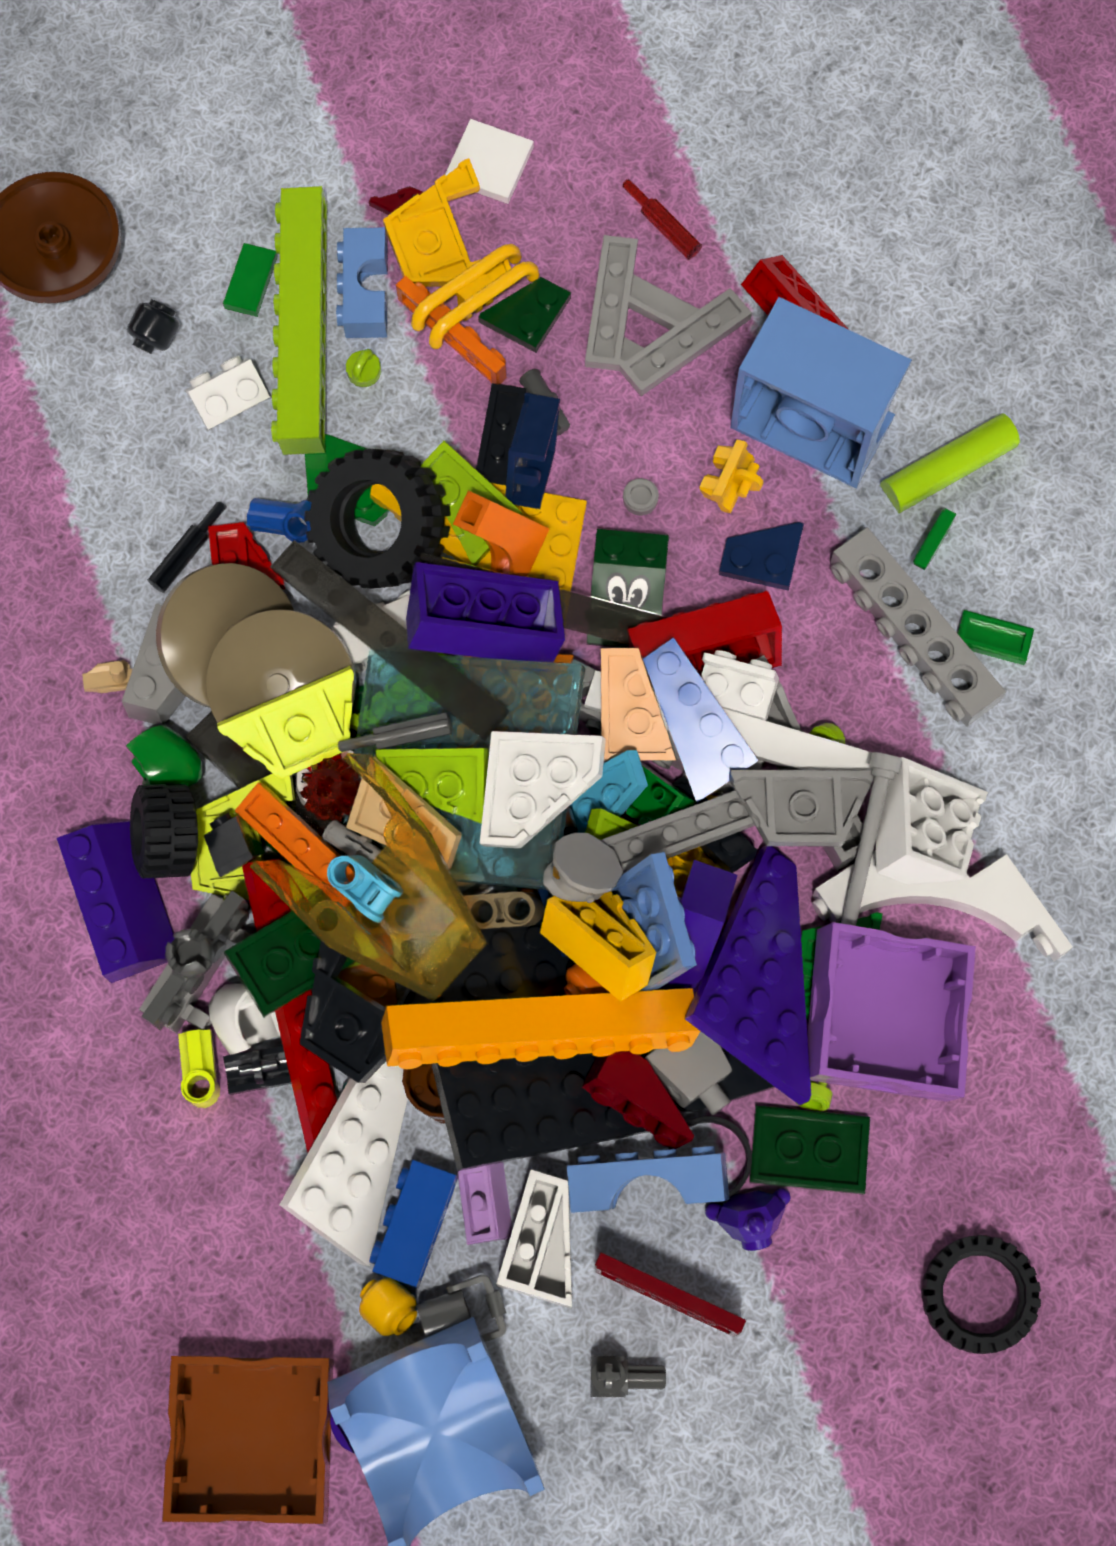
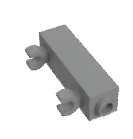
M211 894L190 929H197L201 933L228 895L225 894L221 899ZM248 918L237 932L232 930L224 942L226 944L225 950L252 935L242 930ZM224 952L204 974V979L198 989L193 994L187 993L179 1004L182 1009L176 1020L170 1026L165 1024L164 1027L177 1034L183 1023L187 1021L200 1030H209L212 1025L210 1016L194 1006L225 958ZM168 964L139 1008L142 1013L145 1012L172 974L173 969Z

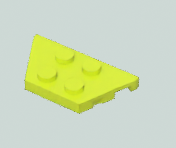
M348 666L217 723L219 732L235 741L243 748V751L255 760L263 763L266 769L279 779H283L343 753L339 751L338 742L350 739L353 670L351 666Z

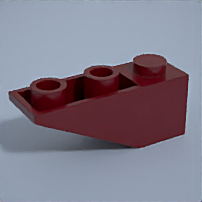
M630 1051L614 1052L611 1055L596 1058L582 1085V1088L591 1094L594 1101L603 1106L612 1107L623 1115L626 1122L633 1126L644 1128L654 1135L658 1143L665 1147L677 1149L693 1140L694 1134L646 1059L638 1054H632Z

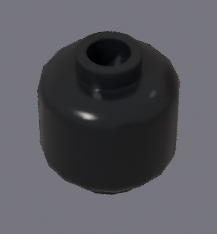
M153 299L150 300L149 304L140 303L127 326V332L135 338L132 345L149 354H152L154 349L160 351L167 350L179 328V322L174 317L176 312Z

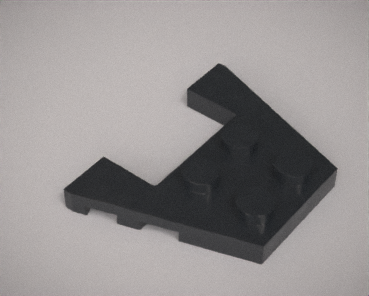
M321 925L317 939H321L318 958H314L312 972L315 974L312 995L307 996L299 1044L357 1083H364L386 1062L381 1025L386 1008L338 977L355 941L330 925ZM410 981L399 1005L443 1003L445 998L418 981Z

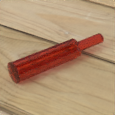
M626 179L623 182V188L642 206L640 212L687 260L692 259L700 252L702 244L656 198L649 199L630 179Z

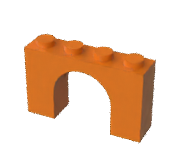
M469 490L453 522V525L481 537L487 543L491 553L490 572L528 577L549 531V528Z

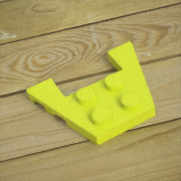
M272 773L196 809L198 848L195 865L191 872L193 890L222 896L225 894L229 895L233 891L242 898L249 900L242 867L220 877L215 869L204 835L213 830L210 823L226 813H230L232 818L239 815L235 812L236 808L257 783H264L283 802L295 800L292 775L279 779ZM250 826L251 830L253 831L254 835L256 836L257 840L262 846L261 835ZM262 854L250 862L264 861V855Z

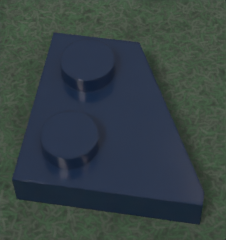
M797 522L727 538L719 575L789 591L804 523Z

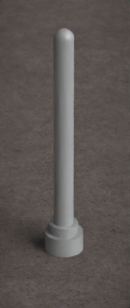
M879 752L872 753L869 767L873 768L871 775L875 776L842 916V924L856 926L889 780H894L895 773L899 774L902 762L900 757Z

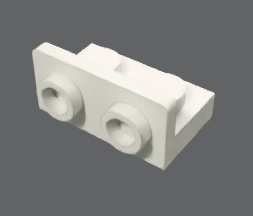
M715 650L714 655L704 653L702 659L704 668L701 678L721 707L767 721L779 681L776 671L771 670L772 665L755 659H751L750 664L736 661V655L721 650Z

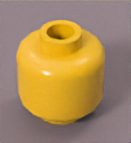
M388 1277L379 1281L374 1279L368 1282L360 1293V1298L362 1299L359 1306L360 1316L382 1336L393 1334L399 1336L403 1334L417 1317V1311L415 1310L416 1298L399 1281Z

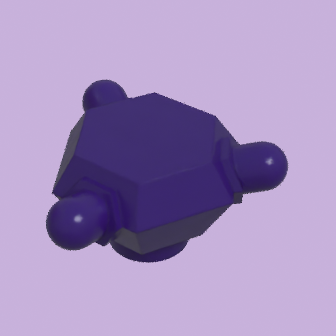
M784 1188L776 1190L773 1194L758 1190L734 1195L723 1205L717 1203L707 1205L705 1215L708 1219L716 1221L732 1239L741 1241L744 1250H761L772 1244L771 1236L779 1227L786 1205L790 1202L791 1195Z

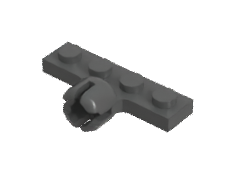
M231 891L201 933L197 929H183L172 935L175 939L171 944L167 942L165 947V957L168 965L173 969L172 974L142 1015L148 1023L161 1031L165 1024L170 1026L176 1020L182 1009L179 1004L187 993L193 994L201 985L204 974L223 954L226 948L224 942L232 930L237 932L246 922L249 915L246 911L249 905L244 898Z

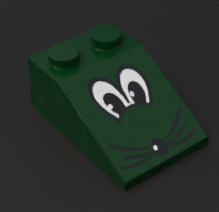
M597 529L587 645L629 648L627 629L636 627L643 622L661 620L669 535Z

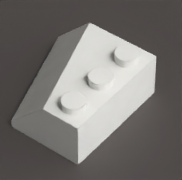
M901 757L902 762L899 774L895 773L894 780H889L877 832V873L904 884L959 881L964 879L974 846L971 840L973 830L979 826L981 815L978 814L980 804L986 801L988 792Z

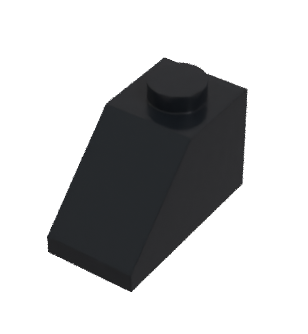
M226 813L211 822L210 826L213 830L204 835L215 869L220 877L237 870L265 853L250 826L240 815L232 818L230 813Z

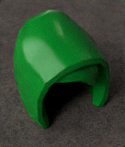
M166 725L152 727L139 734L126 745L127 749L135 756L132 759L133 766L144 778L142 785L186 784L189 787L198 783L202 778V761L198 752L189 742Z

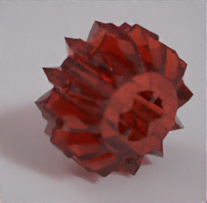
M323 758L322 766L317 764L311 765L313 773L311 777H301L303 782L308 784V787L299 793L303 798L307 799L304 807L307 811L315 813L316 818L323 821L330 819L342 822L343 814L350 816L361 782L358 780L361 773L358 769L350 767L349 762L343 759L335 761L330 758Z

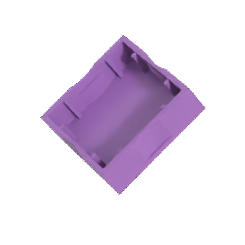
M836 922L817 929L807 1035L810 1081L946 1102L964 1098L969 1044L967 1039V1014L972 1000L976 946L929 938H902L883 930Z

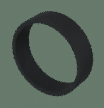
M703 1116L687 1122L689 1128L701 1123L719 1124L731 1130L741 1141L746 1154V1169L740 1183L729 1192V1198L742 1188L750 1174L752 1153L747 1138L736 1125L720 1117Z

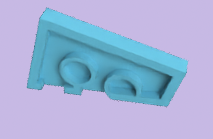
M626 750L603 763L602 777L570 805L578 827V833L586 832L591 809H603L621 817L648 786L637 750Z

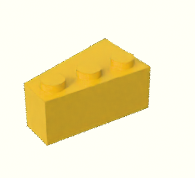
M611 891L607 892L592 903L566 901L555 896L547 899L540 931L545 938L620 1002L648 986L657 952L636 920L628 918L622 909L623 901L618 894L613 895Z

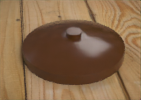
M42 172L26 176L12 183L0 193V285L8 292L31 302L60 303L76 299L88 293L107 277L119 255L121 228L111 201L95 184L71 173Z

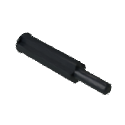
M216 502L198 526H190L147 579L156 590L165 593L167 588L209 538L206 534L208 526H212L225 510V505L222 502Z

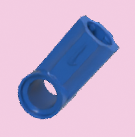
M254 498L250 502L247 513V526H250L251 531L285 535L292 542L303 543L308 540L306 532L311 531L310 521H306L307 525H304L299 518L304 520L305 511H310L312 502L303 500L298 504Z

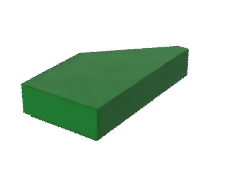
M946 508L941 511L913 560L914 565L923 570L927 568L949 532L956 513Z

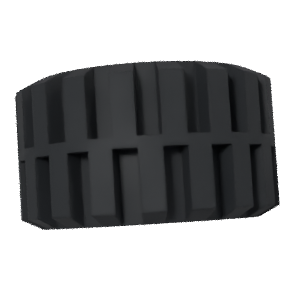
M186 784L137 786L131 803L130 841L134 865L141 878L188 877L193 870L198 848V824L195 802Z

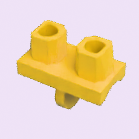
M737 439L733 447L719 445L713 456V463L716 468L723 471L720 477L707 474L700 485V491L705 498L717 502L721 511L730 514L739 496L746 498L749 490L760 491L764 484L763 479L757 475L760 466L754 463V456L747 451L748 444L746 441Z

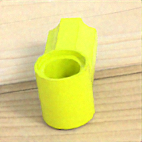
M198 1029L180 1033L178 1038L183 1079L181 1082L182 1095L187 1101L198 1108L210 1107L217 1102L220 1096L212 1031ZM200 1080L209 1081L210 1088L208 1093L202 1098H194L192 1095L194 1084Z

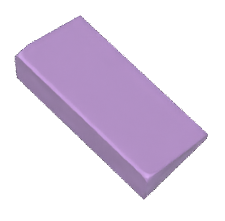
M503 1162L458 1171L467 1245L510 1239L512 1222Z

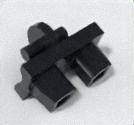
M283 1046L223 1056L229 1095L292 1084Z

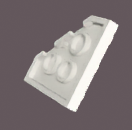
M492 731L480 844L485 847L522 848L602 777L606 739L603 736Z

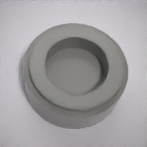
M639 478L632 480L626 485L623 491V503L630 513L643 516L651 513L657 507L659 493L653 482Z

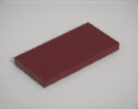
M600 1253L597 1259L595 1271L599 1275L732 1337L739 1335L743 1330L746 1320L604 1253Z

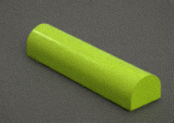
M1001 413L882 480L880 486L900 514L1018 447L1020 443L1018 430L1013 421L1006 414Z

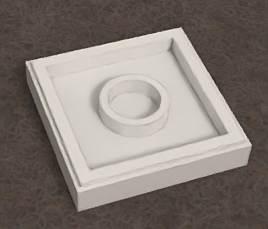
M470 119L445 175L456 169L458 164L464 159L469 158L480 185V191L476 193L509 204L534 148V141Z

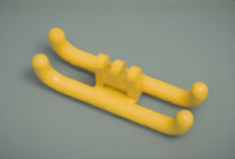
M504 244L421 301L412 315L411 326L415 331H422L425 327V320L430 312L456 294L458 306L440 318L430 332V347L439 349L442 347L443 338L448 330L461 320L467 321L472 317L473 312L477 314L483 310L484 304L488 306L493 303L494 297L526 276L530 282L539 278L538 266L531 261L519 263L521 261L519 247L514 244ZM506 259L511 264H518L493 282L485 275V273Z

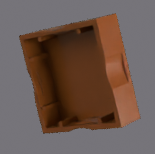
M171 1356L168 1404L171 1440L165 1462L162 1522L219 1523L223 1521H262L264 1523L293 1524L327 1523L331 1451V1413L329 1410L327 1382L333 1380L334 1359Z

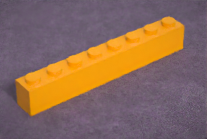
M693 988L638 991L621 1002L611 993L391 1005L386 1006L381 1022L387 1066H399L402 1069H414L422 1064L438 1063L443 1067H450L465 1061L491 1064L500 1059L511 1058L527 1062L542 1056L568 1059L577 1054L589 1053L597 1057H604L620 1051L644 1054L652 1049L667 1048L671 1052H680L692 1047L701 1031L685 1020L694 999Z

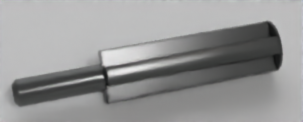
M448 712L375 727L373 728L374 734L339 741L338 748L339 751L344 752L376 745L377 750L445 736L452 734V722Z

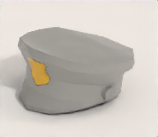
M573 833L562 837L554 844L553 861L544 870L543 886L553 896L560 899L592 903L605 893L610 892L617 885L623 875V870L612 848L589 833Z

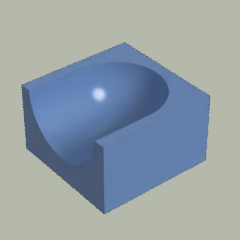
M778 297L739 367L730 428L857 489L894 419L895 414L888 410L910 367L912 359Z

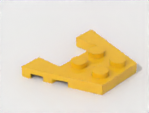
M469 158L460 162L458 167L448 175L444 174L437 179L434 185L422 194L415 195L383 219V226L385 227L403 277L407 276L414 284L420 282L425 287H442L479 261H470L448 201L480 191V185ZM508 259L495 266L485 275L493 282L511 269Z

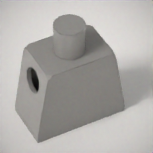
M700 1032L692 1047L684 1051L671 1052L668 1048L655 1049L644 1058L653 1068L669 1096L681 1107L685 1108L700 1098L710 1113L714 1115L731 1102L718 1085L732 1072L731 1066L720 1045L704 1033Z

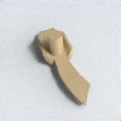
M125 660L97 664L91 671L82 674L84 691L108 693L126 690L133 669H130V665Z

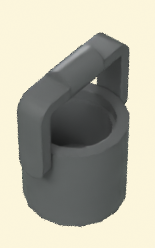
M483 1274L446 1287L447 1294L417 1304L426 1338L471 1318L462 1289L483 1282L487 1293L484 1296L491 1317H495L498 1330L484 1334L482 1338L484 1342L503 1336L506 1332V1325L502 1315L507 1312L500 1291H494L490 1278Z

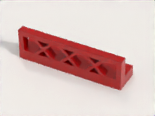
M783 255L760 259L741 284L767 315L771 312L778 297H781L848 329Z

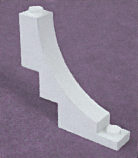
M876 850L873 851L859 914L888 905H937L962 911L982 919L1001 930L1015 942L1032 931L1035 935L1033 941L1037 949L1043 956L1047 957L1049 955L1054 962L1073 948L1007 854L971 878L966 873V877L959 881L904 884L877 873ZM854 864L815 889L813 893L815 901L812 902V905L823 921L827 919L831 923L842 921Z

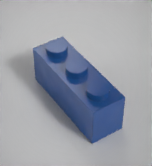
M412 1160L410 1168L403 1167L396 1185V1189L402 1190L396 1205L390 1203L383 1221V1226L388 1227L383 1242L376 1241L369 1259L370 1263L375 1264L372 1272L419 1289L457 1184V1175Z

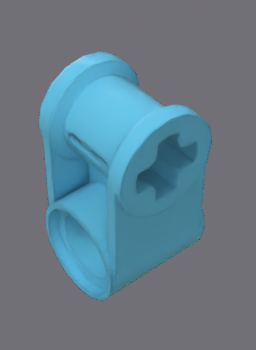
M361 855L336 857L327 868V877L330 884L349 899L364 916L377 923L384 919L383 912L395 897H400L404 892L395 880L381 872L367 858ZM349 863L355 869V877L352 882L346 878L345 874Z

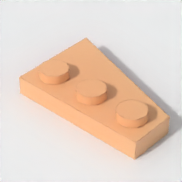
M601 648V736L606 739L604 761H608L626 750H637L640 760H677L639 648Z

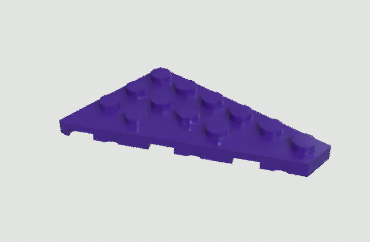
M764 846L757 854L685 1020L798 1105H802L810 1100L811 1082L797 866L772 846Z

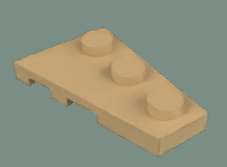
M375 756L368 758L346 828L443 871L451 869L462 833Z

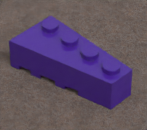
M697 860L693 861L681 897H678V901L684 908V922L689 939L695 947V961L697 965L657 990L693 988L695 996L724 925L737 874Z

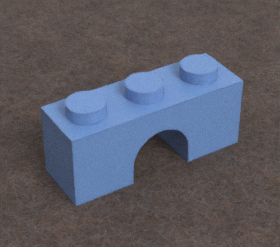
M385 227L343 228V242H337L338 263H343V273H337V293L343 294V305H337L336 307L337 326H343L346 338H386L387 300L385 291H370L361 286L362 282L369 276L388 274V242Z

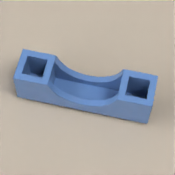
M715 1146L691 1148L692 1155L677 1156L676 1149L653 1151L654 1158L639 1159L638 1152L615 1154L616 1161L601 1162L600 1155L577 1157L578 1164L567 1166L570 1211L575 1213L614 1209L623 1189L631 1181L644 1175L657 1176L670 1182L680 1192L686 1204L729 1200L725 1153H715Z

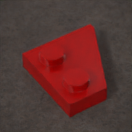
M244 522L208 526L212 565L225 563L245 565L264 573L282 590L285 589L283 578L277 573Z

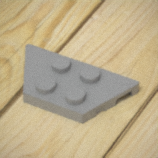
M731 770L729 780L766 846L842 847L875 776L871 775L872 771Z

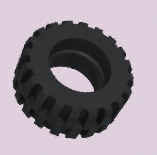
M354 450L345 453L344 458H335L328 464L330 472H320L316 477L315 483L319 486L317 490H310L307 501L312 503L310 511H305L304 522L310 521L311 531H307L306 535L308 543H315L317 547L313 551L318 562L327 561L328 564L325 566V570L333 577L342 576L341 580L343 583L351 586L360 585L361 588L395 587L412 582L413 568L416 562L433 564L430 559L440 557L444 550V546L439 544L441 538H448L450 529L449 526H444V516H450L449 505H442L441 498L446 495L443 486L434 485L432 482L435 480L436 475L430 468H421V461L417 458L405 456L403 452L395 450ZM375 484L384 485L398 501L401 510L402 521L399 535L394 544L383 553L370 551L359 539L354 525L355 507L360 496L367 488Z

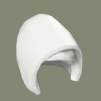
M225 984L212 996L208 1005L210 1021L222 1045L230 1055L248 1050L252 1045L280 1036L275 1012L263 1018L243 984Z

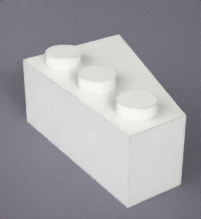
M530 1170L496 1284L501 1288L572 1309L568 1181Z

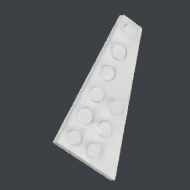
M386 1062L364 1083H357L353 1079H349L279 1204L357 1263L364 1266H370L369 1259L376 1240L408 1100L402 1083L404 1069L399 1066H387Z

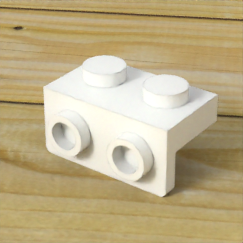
M239 355L221 364L222 371L212 376L205 372L189 381L192 386L185 391L191 398L208 430L270 398L251 359L245 358L241 360Z

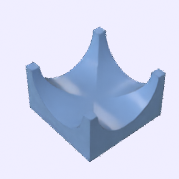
M474 1317L327 1382L330 1413L335 1424H340L359 1461L377 1506L388 1546H410L416 1535L434 1519L478 1496L506 1489L523 1490L532 1496L545 1490L534 1456Z

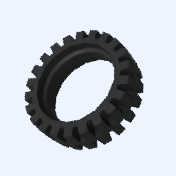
M987 1235L968 1236L958 1239L937 1253L924 1274L921 1294L925 1315L928 1316L930 1325L938 1332L939 1336L959 1350L976 1354H990L1003 1351L1020 1342L1030 1332V1328L1037 1320V1312L1041 1306V1299H1039L1041 1287L1040 1282H1037L1035 1276L1037 1273L1034 1267H1031L1028 1263L1029 1259L1024 1253H1020L1017 1247L1002 1241L1003 1239ZM969 1256H987L1001 1262L1012 1273L1018 1287V1305L1013 1318L1002 1329L990 1334L973 1333L960 1327L950 1317L944 1304L943 1285L948 1272L958 1261Z

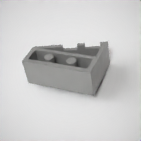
M155 604L122 699V704L129 718L156 725H165L186 696L170 681L158 655L156 627L162 607L160 604Z

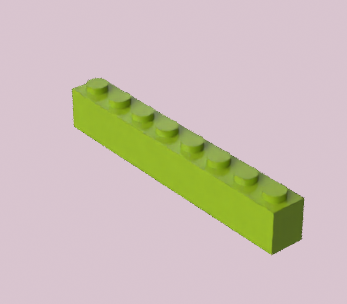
M322 186L281 188V202L275 203V216L277 224L280 223V233H275L274 241L276 253L280 254V263L274 264V278L276 285H279V294H274L273 304L275 315H279V325L273 326V341L275 347H278V357H273L272 368L274 378H278V389H272L273 409L277 410V421H272L271 433L273 442H278L283 455L325 453L328 204Z

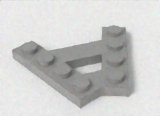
M604 235L585 367L620 371L636 392L643 396L751 320L752 312L731 288L701 309H698L634 275L638 239ZM630 308L666 327L669 331L645 348L625 338L628 309Z

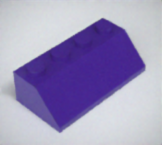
M421 562L415 563L406 615L408 649L552 666L565 641L558 581Z
M130 821L90 825L58 837L57 841L102 975L110 983H114L167 963L165 947L167 942L171 944L175 939L172 936L174 933L155 878L143 879L135 868L130 841Z

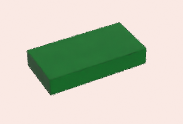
M243 243L223 301L224 309L258 317L274 270V264L278 258L275 250Z
M964 610L957 634L972 652L1025 665L1034 629Z

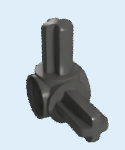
M591 1356L590 1397H626L628 1389L662 1390L666 1387V1368L663 1365H628V1359L623 1356Z

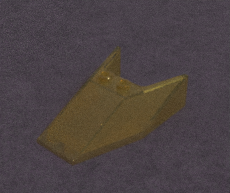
M347 753L343 759L383 798L391 815L384 828V840L387 846L373 860L372 864L395 880L404 892L400 897H395L383 912L384 919L380 923L370 920L335 887L281 860L254 861L250 867L327 947L432 1001H436L485 947L487 942L431 832L372 755Z

